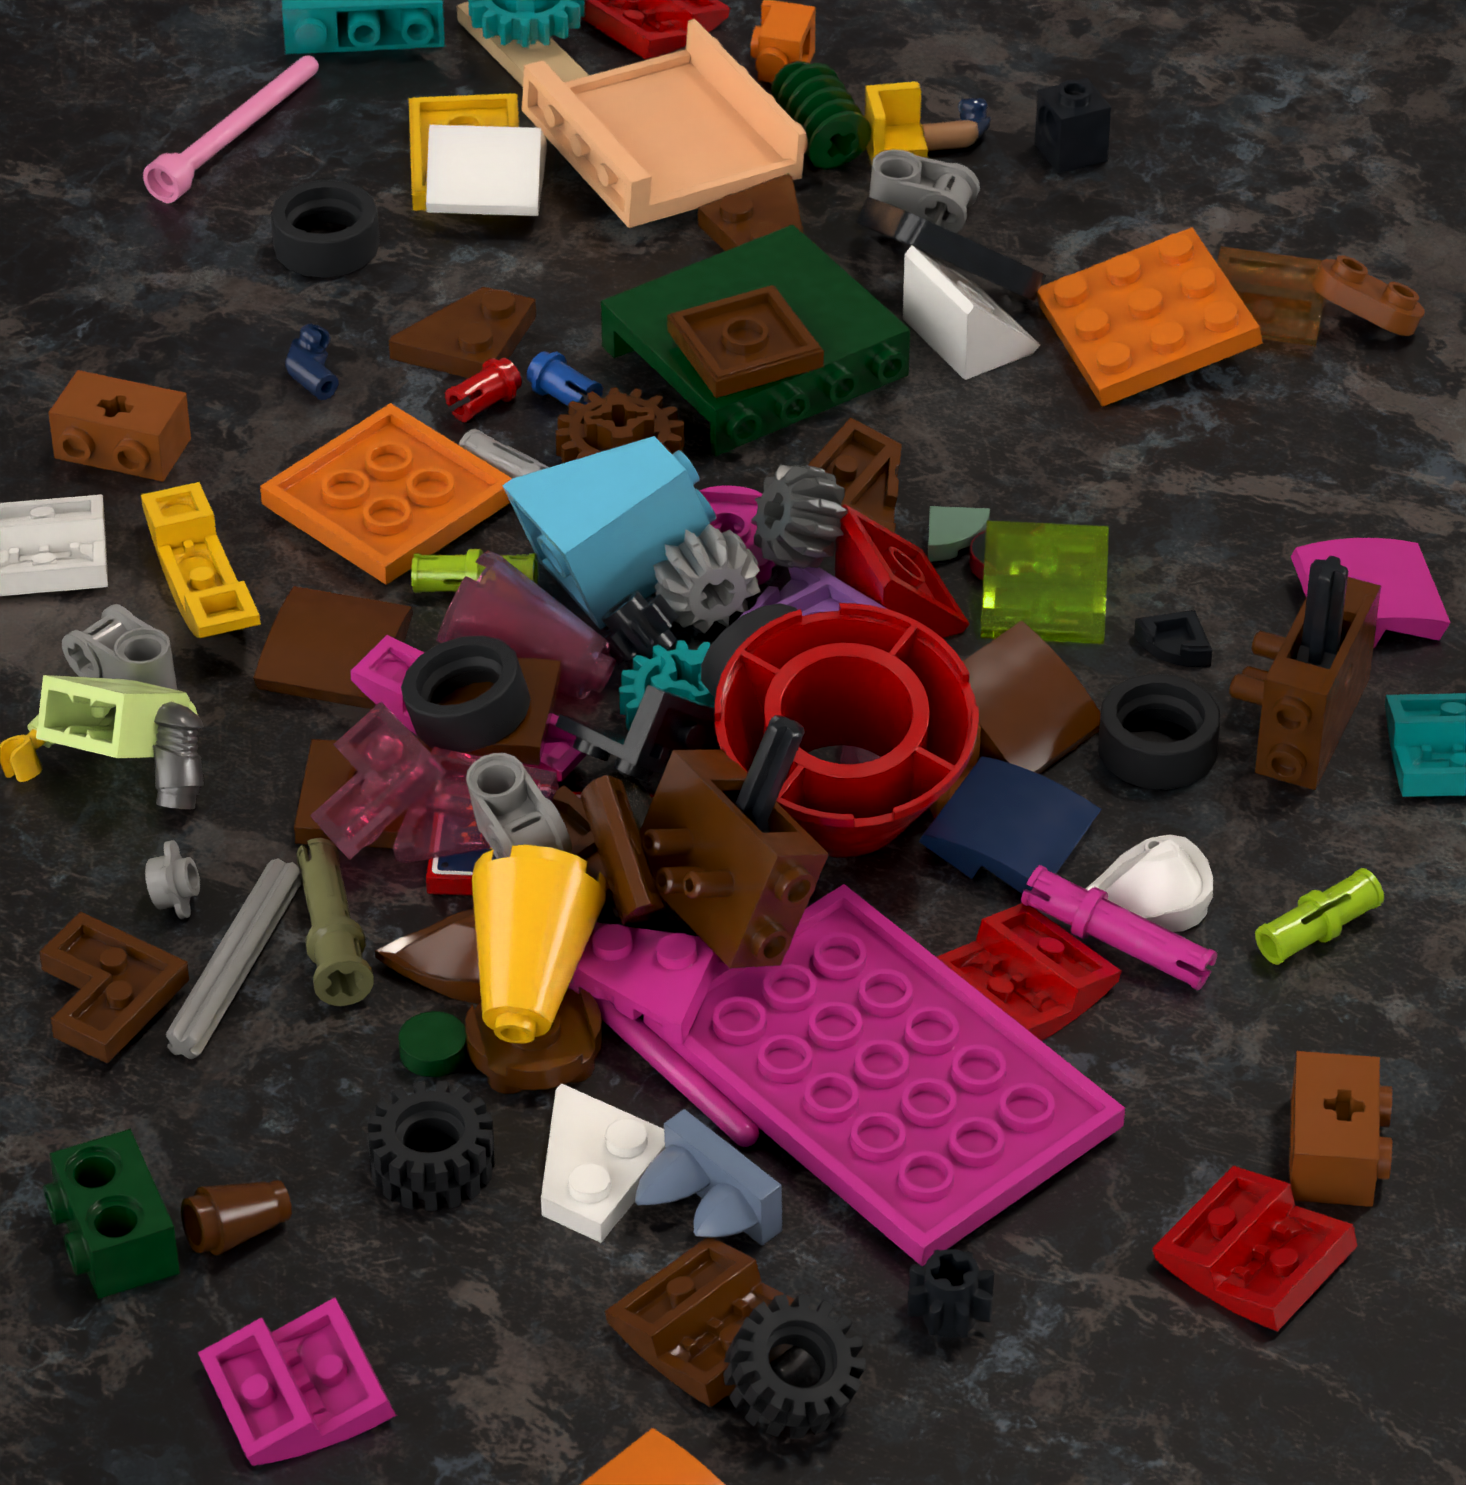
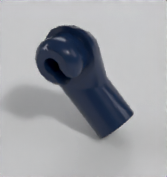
M307 324L301 328L299 338H295L292 341L285 360V367L289 375L316 398L326 400L335 393L339 384L336 375L324 367L328 356L325 349L330 344L331 338L328 331L314 324Z

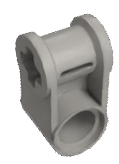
M895 149L883 151L873 158L869 197L903 209L954 233H958L963 228L967 218L966 207L975 202L980 191L979 180L968 167L958 163H946L920 157L904 150ZM954 178L955 181L951 189L949 190V187H947L950 179ZM946 209H948L950 214L947 220L943 221V215Z
M110 605L104 609L99 621L82 632L78 630L71 631L62 639L64 656L70 667L79 677L133 680L177 690L169 637L163 631L153 628L133 616L130 611L121 605Z
M492 753L482 756L473 762L466 776L472 808L478 830L482 833L492 850H494L493 853L496 859L510 857L511 848L514 845L551 847L568 853L572 851L570 836L554 804L541 793L521 761L515 756L506 753Z

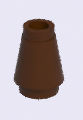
M280 1180L201 1186L196 1189L194 1196L184 1198L181 1203L182 1226L190 1246L197 1253L210 1251L214 1255H220L278 1225V1223L288 1221L292 1214L288 1191Z

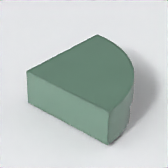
M930 506L929 561H944L958 557V550L971 545L972 540L979 533L989 530L990 508Z

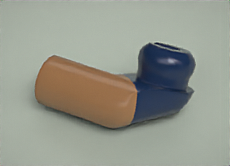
M983 98L962 99L958 104L959 119L952 122L921 124L928 151L960 149L972 145L990 126L991 117L987 116L988 107L986 100Z

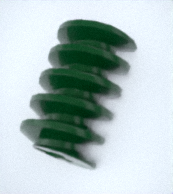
M801 61L784 65L773 80L771 95L780 107L795 122H798L806 132L808 141L806 155L810 158L814 167L825 170L832 169L856 159L866 149L871 139V127L866 117L862 115L858 105L854 103L850 93L847 92L842 81L839 80L834 69L826 64H810Z

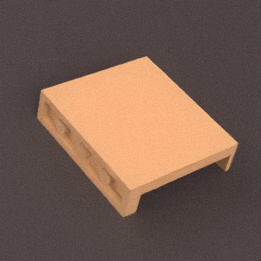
M696 19L688 21L685 50L568 82H563L544 60L524 65L522 111L537 128L542 129L544 136L628 228L697 209L722 199L729 194H735L785 174L791 175L793 181L802 178L804 154L808 148L807 136L803 127L780 107L774 97L767 93L749 75L746 68L740 65Z

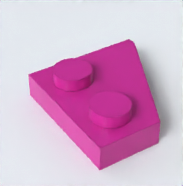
M596 922L572 977L573 985L577 988L580 986L596 999L610 1001L614 1005L615 1010L634 1021L641 1015H646L663 1025L665 1039L673 1044L683 1045L721 959L699 936Z

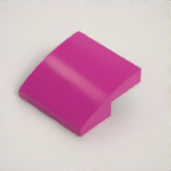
M1386 538L1335 539L1296 547L1290 556L1306 597L1311 564L1316 559L1326 560L1329 556L1340 558L1341 565L1347 567L1349 571L1348 577L1381 585L1374 648L1385 630L1439 641L1451 623L1418 543Z
M336 1298L327 1301L273 1332L270 1331L261 1317L198 1352L246 1457L252 1465L277 1462L316 1451L352 1438L396 1416L345 1312Z

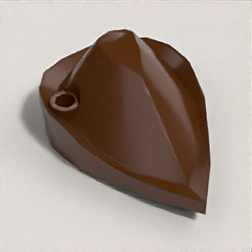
M474 908L455 913L427 928L403 936L375 950L376 959L401 975L449 998L476 1004L481 1003Z

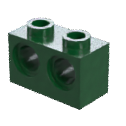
M131 1129L49 1153L53 1182L43 1185L49 1214L55 1226L63 1223L67 1224L70 1233L64 1234V1241L72 1269L76 1276L87 1272L98 1299L180 1274L174 1225Z

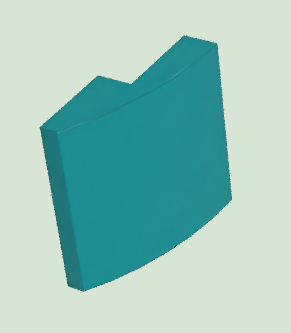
M1466 693L1386 695L1385 711L1388 735L1402 797L1466 796Z

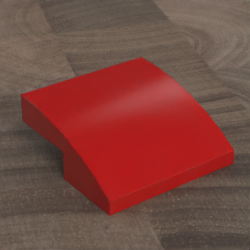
M584 0V17L581 18L647 60L666 55L686 46L689 20L696 19L709 33L729 17L730 7L719 0Z
M1022 903L983 918L976 941L936 956L1041 1041L1052 1036L1091 1008L1119 981L1122 972L1034 907L1026 906Z
M1232 1166L1152 1249L1155 1260L1191 1288L1246 1319L1278 1331L1357 1247L1353 1224L1295 1206L1290 1183Z

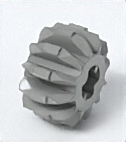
M710 524L705 527L699 537L685 529L684 542L679 546L664 544L665 555L668 559L653 565L655 577L658 580V583L654 586L657 591L656 596L661 594L679 616L675 622L680 623L683 628L693 624L695 628H698L704 634L714 621H718L720 624L728 627L731 614L735 611H748V602L745 598L760 592L758 580L755 577L760 570L757 566V559L750 549H746L742 539L731 530L721 533L719 529L714 528Z

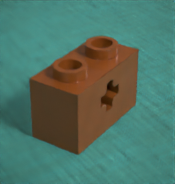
M81 370L76 371L48 412L55 459L164 482L191 440L187 393Z
M1296 1051L1291 1092L1289 1183L1291 1184L1294 1201L1373 1207L1376 1180L1390 1178L1392 1161V1137H1379V1127H1390L1392 1111V1086L1380 1085V1057Z

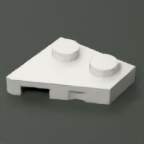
M561 1083L555 1091L541 1194L542 1216L602 1243L635 1202L638 1184L649 1164L665 1149L664 1129Z

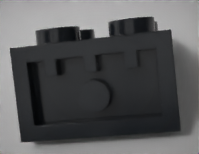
M649 684L627 736L562 714L559 715L555 725L576 736L572 746L574 749L607 762L610 755L613 754L617 756L613 768L647 782L650 781L654 771L660 773L657 782L660 783L673 750L720 749L715 729L714 707Z

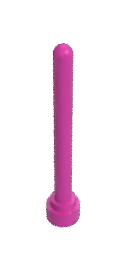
M572 978L568 988L579 994V988L573 985ZM594 998L600 1009L601 1020L736 1144L742 1147H749L758 1140V1126L643 1023L642 1019L637 1018L634 1021L615 1010L614 1005L610 1001Z

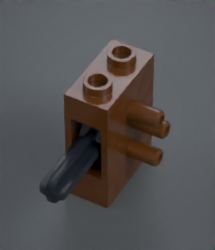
M1329 556L1326 560L1316 559L1311 564L1307 597L1286 637L1261 630L1255 634L1251 650L1254 655L1274 660L1270 670L1266 671L1247 666L1241 674L1238 673L1233 677L1229 689V694L1232 698L1262 706L1255 773L1313 790L1317 789L1369 681L1381 585L1348 577L1349 571L1347 567L1341 565V560L1338 557Z
M776 715L770 719L748 773L738 763L728 758L723 749L673 750L639 832L642 839V847L647 855L660 896L729 968L781 966L829 855L776 802L805 733L804 727L799 722L790 720L782 715Z

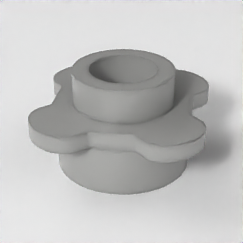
M174 840L166 841L164 843L165 855L150 858L146 863L145 877L147 889L157 909L163 910L175 907L176 914L180 919L188 918L191 914L190 897L197 896L200 892L198 869L191 857H181L179 847Z

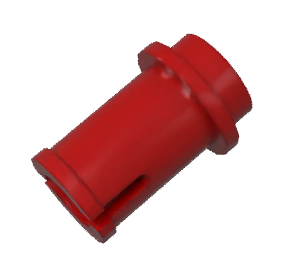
M490 358L483 363L480 372L445 391L446 404L449 407L468 396L469 402L451 412L459 421L468 422L473 416L500 400L504 402L513 400L517 390L522 386V379L516 366L507 358H501L500 360Z

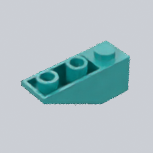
M282 0L286 54L445 47L443 0Z

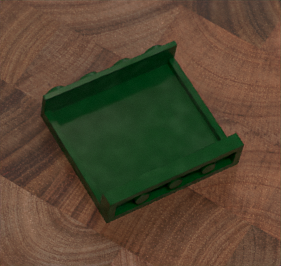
M793 224L601 301L602 347L613 358L635 350L710 422L711 453L715 457L909 375L910 329ZM774 285L824 350V367L716 398L668 333L667 315Z

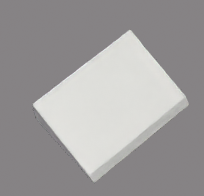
M429 125L427 213L538 216L547 153V141L542 129Z
M912 245L905 253L903 320L964 380L1032 355L1040 346L1031 335L977 284Z

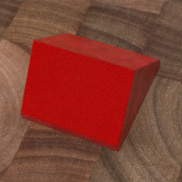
M844 504L842 506L848 512L840 519V528L843 536H837L836 578L885 608L920 622L933 630L941 638L960 634L970 625L921 548L848 505Z

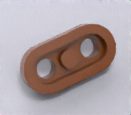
M1339 255L1336 260L1324 259L1321 262L1312 280L1313 288L1320 295L1387 331L1403 336L1414 334L1425 313L1424 308L1418 302L1419 295L1414 290L1398 282H1389L1387 284L1367 274L1368 269L1362 263L1348 256Z

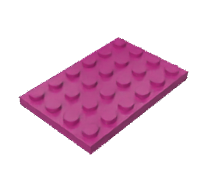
M845 884L805 908L781 966L729 968L721 961L683 1045L673 1044L665 1039L663 1025L643 1014V1023L724 1094L764 1133L921 1266L926 1264L927 1260L934 1254V1250L939 1249L942 1251L948 1249L1124 1126L1125 1107Z

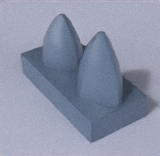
M683 1109L664 1123L665 1149L649 1164L642 1175L636 1192L635 1202L637 1205L670 1203L696 1193L702 1198L694 1216V1234L696 1237H726L744 1231L763 1246L782 1231V1186L780 1183L687 1110Z

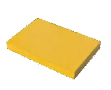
M517 94L409 98L413 211L426 210L429 125L519 127Z

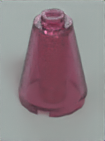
M489 550L481 554L475 562L486 568L477 581L465 576L446 612L437 641L443 643L458 637L480 635L499 639L515 651L517 658L561 661L558 694L585 699L591 690L601 693L607 685L616 664V659L608 656L611 646L610 642L502 556Z

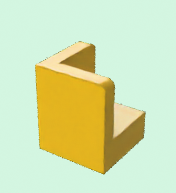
M918 82L865 86V117L871 127V139L866 148L871 166L873 158L886 150H904L916 156L928 158V148L920 124L921 88Z

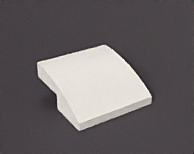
M103 494L0 503V596L108 587Z

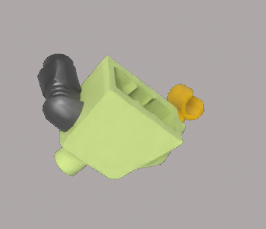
M43 675L39 714L28 724L29 733L27 735L10 737L0 743V764L5 777L11 778L15 775L19 782L28 781L41 773L42 765L36 750L42 745L50 748L56 743L114 758L154 757L155 787L158 791L156 804L159 806L176 809H195L196 795H199L200 786H204L201 756L197 753L198 745L196 744L198 742L196 737L197 729L204 726L197 714L196 707L190 702L186 692L125 679Z

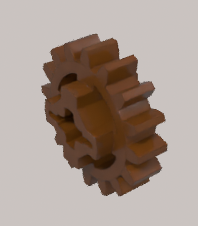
M617 387L610 388L609 395H606L605 398H601L593 391L587 393L586 405L572 401L568 404L569 415H559L557 418L558 430H555L556 456L562 457V464L655 436L671 454L678 450L682 451V447H684V422L678 421V409L675 406L663 408V397L659 395L648 400L642 399L641 389L635 388L627 396V394L620 393Z

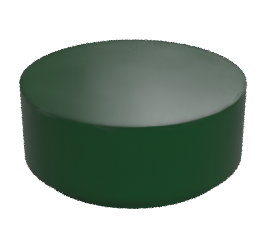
M430 1011L411 1017L403 1024L399 1031V1051L403 1065L409 1071L425 1077H440L456 1071L462 1066L467 1057L465 1026L458 1018L445 1012Z

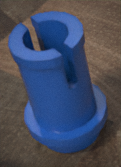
M543 351L535 356L528 367L527 380L531 382L533 391L539 395L550 394L568 407V404L572 401L584 405L587 404L584 401L585 398L579 393L587 396V393L593 391L602 397V385L567 365L565 356L559 352L549 353Z

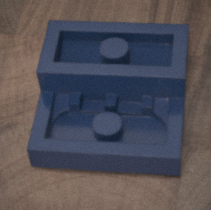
M982 756L923 834L919 842L969 878L973 879L981 866H983L1022 894L1025 889L1029 891L1033 889V887L1026 883L1039 865L1046 867L1048 871L1054 874L1058 872L1102 809L1079 794L1041 774L1008 762Z

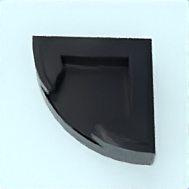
M1195 610L1135 619L1134 636L1150 654L1163 661L1180 666H1211L1212 648Z

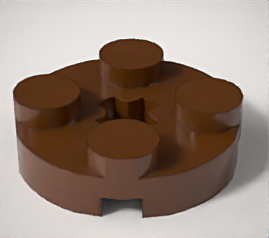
M580 986L579 994L572 989H567L550 1030L544 1035L535 1037L532 1042L525 1044L510 1043L499 1039L494 1034V1030L484 1023L481 1003L476 1006L475 1010L472 1003L466 1014L465 1029L469 1057L475 1067L487 1075L489 1086L496 1092L514 1094L522 1089L541 1090L557 1087L561 1083H578L589 1078L595 1070L594 1060L602 1044L601 1013L594 997Z

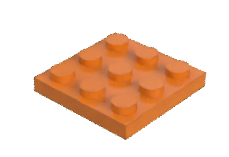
M1193 227L1168 235L1163 239L1127 253L1117 255L1107 261L1071 275L1061 277L1056 281L1040 286L1037 291L1038 304L1102 407L1263 344L1260 326Z
M390 403L262 484L260 491L262 505L387 585L411 569L414 554L432 555L508 505L510 501L502 485L512 478Z

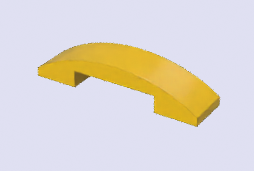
M200 482L141 494L143 510L162 570L175 603L193 635L197 638H204L261 625L259 612L244 581H237L218 539L214 513Z

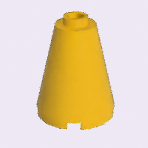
M514 845L511 848L510 857L492 860L494 850L483 853L474 864L472 891L483 1021L489 1028L494 1030V1034L499 1039L510 1043L525 1044L532 1042L535 1037L546 1034L551 1028L605 903L606 878L601 872L597 881L586 873L587 861L577 855L551 847Z

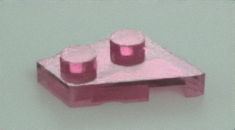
M433 747L393 845L396 861L409 863L491 848L478 830L466 782L468 769L473 762L481 758L480 756ZM523 765L544 797L552 802L559 788L556 772Z

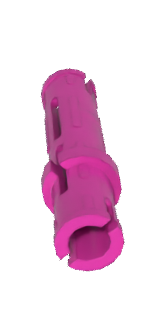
M1039 865L1033 871L1026 883L1033 887L1031 891L1023 890L1021 903L1026 906H1032L1072 926L1071 933L1082 939L1092 936L1191 985V988L1195 990H1200L1212 972L1206 967L1207 965H1215L1217 959L1216 951L1208 950L1107 900L1108 893L1097 887H1092L1090 890L1084 889L1048 871L1042 865Z

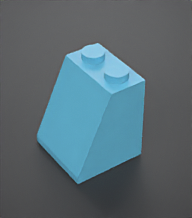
M655 436L519 476L502 485L535 554H537L538 561L600 630L606 626L602 621V617L627 595L638 590L644 598H647L656 591L654 586L658 583V580L655 577L653 565L668 559L665 555L664 544L679 546L684 542L685 529L699 537L705 527L716 519L715 512L709 502L693 486L700 481V478L690 460L680 450L671 454Z

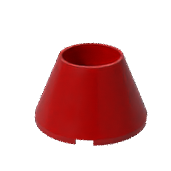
M839 603V611L819 612L802 616V611L799 609L778 617L755 631L736 649L727 662L717 686L715 729L720 749H723L728 758L738 763L748 773L770 719L776 715H782L790 720L799 722L804 727L805 733L776 802L829 854L828 856L856 857L874 852L889 844L957 781L971 758L977 740L979 706L976 705L975 696L969 682L970 674L955 650L933 630L906 615L889 609L865 604ZM846 745L868 750L877 754L880 758L859 764H838L816 758L808 752L827 746Z

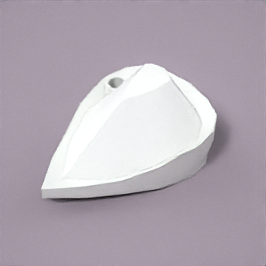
M1169 834L1152 837L1135 845L1123 853L1101 876L1086 888L1090 890L1092 887H1097L1108 893L1107 900L1172 932H1180L1198 925L1207 915V908L1213 898V876L1208 860L1194 843L1186 837Z

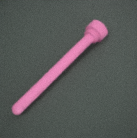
M312 56L300 58L181 154L164 153L157 157L143 171V180L148 191L156 199L165 203H172L191 188L196 169L313 77L318 71L317 60Z

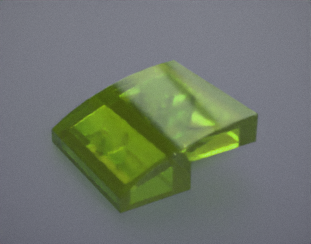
M987 520L980 638H997L1022 620L1044 641L1104 644L1109 526Z

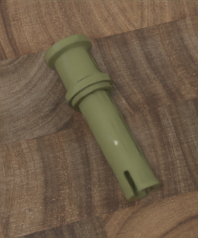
M314 838L307 841L311 853L310 861L307 848L303 845L298 848L296 853L312 926L305 941L307 955L317 966L313 975L314 990L319 999L329 1005H352L363 1000L371 992L374 985L372 968L362 957L366 947L365 934L359 923L350 917L337 846L328 839Z

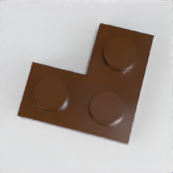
M81 911L39 951L42 971L80 988L51 1018L53 1037L107 1064L189 981L187 961Z

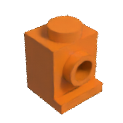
M763 0L761 4V26H755L750 45L751 58H756L755 67L758 72V81L773 83L776 74L784 65L796 61L811 62L815 53V6Z

